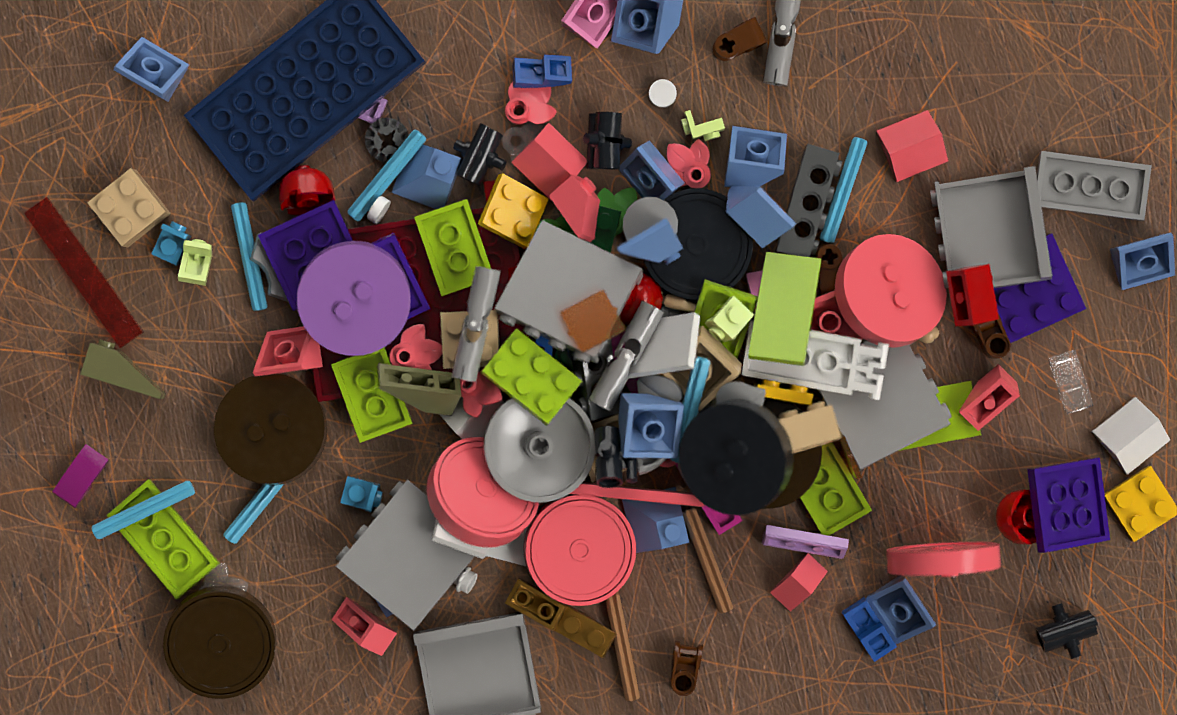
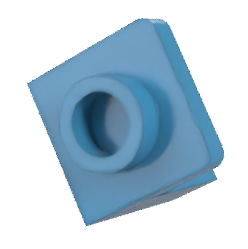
M171 221L170 226L162 223V231L151 254L178 266L183 256L184 240L190 241L191 235L185 233L187 228Z
M347 476L340 503L372 512L374 507L380 505L383 492L379 491L380 484Z

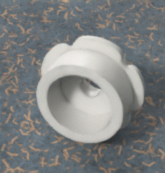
M467 567L465 571L463 570L453 582L456 585V591H463L468 594L476 583L477 574L471 571V567Z

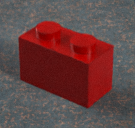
M990 264L973 265L946 271L955 326L976 325L999 319Z

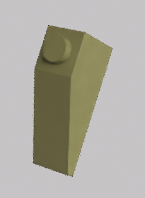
M99 339L98 343L89 344L80 375L158 399H165L166 393L123 351L114 349L115 343Z
M378 363L379 389L425 413L452 416L461 397L460 379L451 377L452 373Z

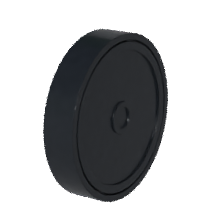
M696 188L679 191L664 199L674 209L677 216L678 230L676 236L683 249L678 251L681 257L667 265L664 260L660 263L643 260L650 276L662 289L681 298L698 300L704 280L732 288L745 274L752 257L753 238L726 212L728 197L716 191Z
M727 400L700 412L689 423L681 439L679 462L687 486L704 505L727 515H746L764 508L777 499L784 491L792 474L793 450L785 428L770 411L753 402Z

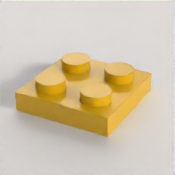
M503 173L499 174L478 225L526 249L535 234L548 198Z
M762 379L761 385L754 384V387L766 390L765 397L812 405L813 394L807 393L808 387L789 384L788 389L779 388L780 382Z
M1152 466L1145 467L1104 493L1106 502L1132 542L1139 540L1177 515L1176 504Z

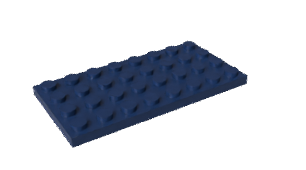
M326 0L184 116L251 201L254 202L426 62L376 0Z

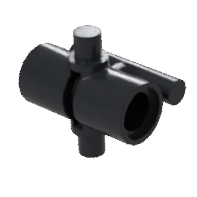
M589 113L588 133H585L583 136V142L588 144L586 169H620V150L623 148L629 149L632 146L631 138L624 137L621 134L622 113Z
M480 123L471 142L467 141L465 143L459 139L456 140L453 149L461 152V155L464 157L456 175L481 185L488 168L492 169L495 167L501 171L504 170L507 161L498 157L496 153L503 135Z
M614 426L597 428L594 432L595 456L597 457L595 460L596 484L603 488H614L622 485V469H626V481L628 483L637 482V458H623L619 428Z
M1062 603L1052 606L1055 615L1053 618L1054 622L1036 628V634L1043 651L1046 653L1064 647L1065 650L1068 649L1071 659L1082 656L1078 647L1080 645L1079 641L1098 635L1096 627L1098 624L1095 616L1089 610L1069 616V613H1065Z

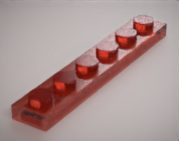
M49 197L44 198L27 210L24 214L117 345L123 348L143 334V329Z

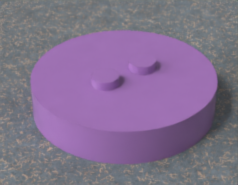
M362 241L337 243L318 253L304 270L297 293L299 316L310 336L326 349L343 355L370 354L387 346L403 329L410 310V286L399 262L384 249Z

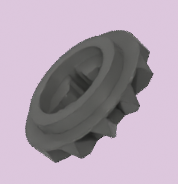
M381 118L373 122L367 129L365 135L366 148L375 159L387 162L409 134L400 121L393 118ZM395 130L392 140L397 145V148L387 145L380 150L383 141L377 133L379 132L387 136Z

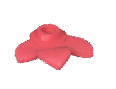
M513 82L510 84L508 89L510 101L505 107V114L511 123L522 125L529 121L539 125L550 121L556 115L557 111L547 104L551 97V87L513 88ZM523 108L524 113L517 116L515 115V110Z
M697 139L690 149L681 144H669L667 146L668 163L685 182L681 187L688 185L694 189L703 188L710 182L711 170L708 166L710 152L700 139ZM698 169L701 172L699 180L693 179L692 173L694 170Z
M423 324L413 325L402 333L400 343L391 349L389 360L391 365L432 370L429 364L434 363L441 357L443 353L442 345L436 341L425 339V326ZM402 351L408 354L406 362H402L399 359V354Z
M482 370L478 372L476 382L460 379L463 409L468 415L476 418L481 414L483 405H491L503 400L499 387L482 375Z

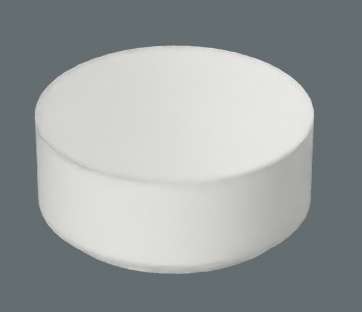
M657 80L649 89V99L657 107L666 108L672 105L676 99V88L669 80Z
M383 196L378 197L371 206L367 219L374 224H378L387 212L391 201Z

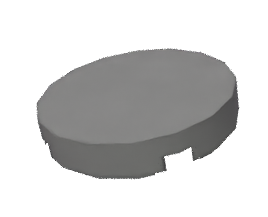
M645 197L636 200L628 207L623 217V232L626 240L629 241L667 218L676 234L678 219L674 209L666 201L657 197Z

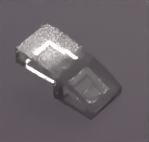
M1071 350L1049 357L1048 363L1057 383V391L1066 414L1092 407L1093 401L1076 351Z

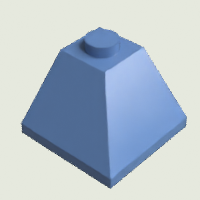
M618 0L611 42L659 54L679 26L683 0Z
M732 126L724 187H760L781 176L784 173L787 134Z
M422 145L398 174L391 193L434 209L445 207L456 180V174L463 160L452 154Z
M667 218L617 247L620 254L655 263H660L664 260L666 265L681 257L678 251L683 249Z
M621 393L618 423L623 458H678L683 403L651 394Z
M676 487L663 489L669 491H677ZM622 499L626 518L635 536L636 553L689 543L681 505Z

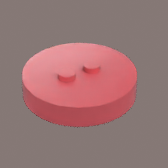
M883 234L865 240L846 255L839 266L835 279L836 301L843 318L860 337L878 345V342H882L894 348L912 344L935 328L945 310L947 292L939 265L924 247L903 236Z
M484 437L465 438L446 448L431 468L427 479V498L435 518L446 531L467 544L489 548L508 544L520 536L531 523L538 510L539 502L525 501L501 488L487 468L483 452Z
M568 494L560 499L548 502L536 513L525 533L523 553L531 578L544 593L564 604L588 606L610 598L626 583L635 563L636 541L627 518L613 504L597 496Z
M995 542L927 543L893 547L886 550L887 571L889 574L941 575V577L959 576L958 574L989 571L1001 567L1000 544Z

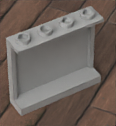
M1035 166L1026 167L1024 171L943 184H939V181L934 182L936 190H930L932 206H938L940 216L934 218L937 234L942 233L944 243L938 245L940 260L946 261L948 271L973 265L990 264L994 288L1052 280ZM942 272L945 288H949L946 272Z
M542 220L500 297L495 310L500 315L499 320L505 324L514 327L516 323L524 327V332L531 337L538 339L539 336L550 340L548 344L560 351L566 348L574 352L573 356L576 359L587 364L589 361L597 364L601 348L635 284L639 285L644 275L642 268Z
M869 341L861 343L862 345L877 347L876 344ZM911 344L902 347H889L885 369L874 368L873 373L884 375L880 400L871 399L868 392L853 390V394L848 395L817 389L825 406L832 404L841 437L859 471L951 424L948 419L952 418V415L945 403H939L935 395L939 393L938 388L932 378L927 380L923 369L926 368L925 363L919 353L914 355L910 347Z
M407 480L404 484L400 481L389 493L393 497L387 505L381 503L371 515L375 519L370 526L367 527L363 524L354 535V538L357 540L351 549L345 546L335 559L339 561L336 565L339 570L412 630H415L475 556L432 541L436 518L430 508L427 495Z
M521 612L414 632L413 638L415 645H417L429 715H536L541 713L524 614Z

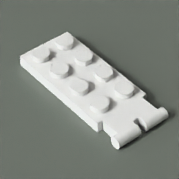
M753 319L750 320L742 368L743 376L852 395L853 390L868 392L871 399L880 400L884 375L873 373L874 368L885 369L889 344L878 342L877 347L862 345V339L810 330L804 366L748 359L754 323Z

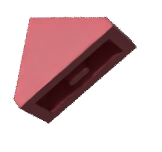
M806 553L770 593L791 612L814 592L828 571L809 553Z

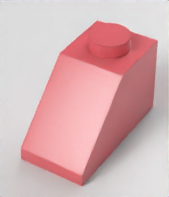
M572 174L549 197L577 237L591 242L595 238L600 199L594 192L596 187L587 177L583 179Z
M998 364L976 383L960 408L959 413L979 431L1020 396L1017 382Z
M348 597L345 598L331 619L357 644L380 656L384 654L397 634L383 620Z

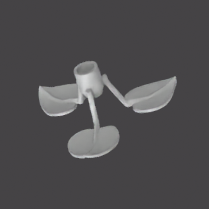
M649 375L642 376L637 381L638 393L651 394L676 402L682 400L683 392L680 386L667 377ZM729 382L719 389L716 399L709 402L700 412L727 400H745L763 406L766 390L742 382ZM678 463L679 472L682 478L684 479L681 472L680 463Z

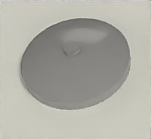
M509 398L498 407L487 424L483 441L484 458L493 479L509 494L530 502L554 501L573 492L589 474L595 457L594 430L585 412L570 398L547 426L514 399Z

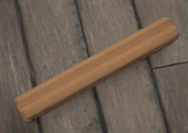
M695 508L682 512L717 608L720 613L729 612L733 609V605L697 510Z
M616 592L613 596L606 599L611 630L617 633L614 638V645L625 700L634 701L640 698L620 594Z

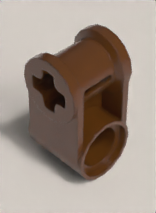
M753 17L737 25L734 29L721 34L714 42L712 51L718 60L726 62L744 53L753 51L768 41L756 17ZM722 41H724L725 44L732 45V48L729 50V54L726 50H720V47L723 44Z
M831 244L820 246L815 255V258H819L822 261L818 281L820 296L835 290L837 271L843 261L841 250ZM826 249H829L830 253H835L836 255L835 258L831 259V264L829 265L827 261L821 258L822 255L826 254Z
M1000 316L998 320L970 325L983 353L988 358L999 359L1008 354L1011 344L1003 328ZM992 339H998L1002 342L1003 350L1000 354H995L990 350L989 345Z
M675 641L670 684L677 695L687 696L695 690L698 669H700L703 645L701 644L696 647L680 644V641ZM683 653V654H689V655H694V656L691 657V656H685V655H681V654ZM681 675H686L691 679L690 686L685 690H680L675 686L676 679Z

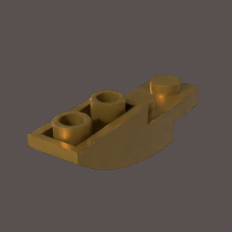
M520 579L515 583L505 602L510 607L548 629L560 633L601 658L605 657L617 635L616 632L596 622L592 617L568 604L551 598L542 590Z

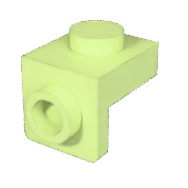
M690 110L685 111V118L681 119L685 135L690 134L692 140L704 137L705 141L721 137L719 132L725 129L722 118L695 126Z
M199 239L184 240L178 281L206 286L212 259V245Z
M732 296L713 318L705 322V325L709 328L708 331L712 337L718 341L727 342L736 337L754 314L735 296Z

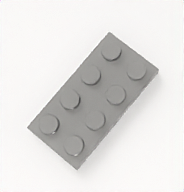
M1040 151L1037 181L1041 207L1144 221L1152 165Z

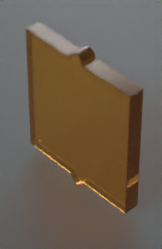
M604 289L560 312L569 329L568 335L573 336L581 353L626 330L617 315V307L611 304Z
M840 432L841 438L836 442L846 466L853 477L856 479L862 478L844 434Z

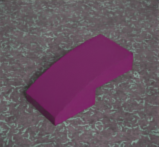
M85 444L52 493L73 508H76L92 487V483L108 464L109 459Z

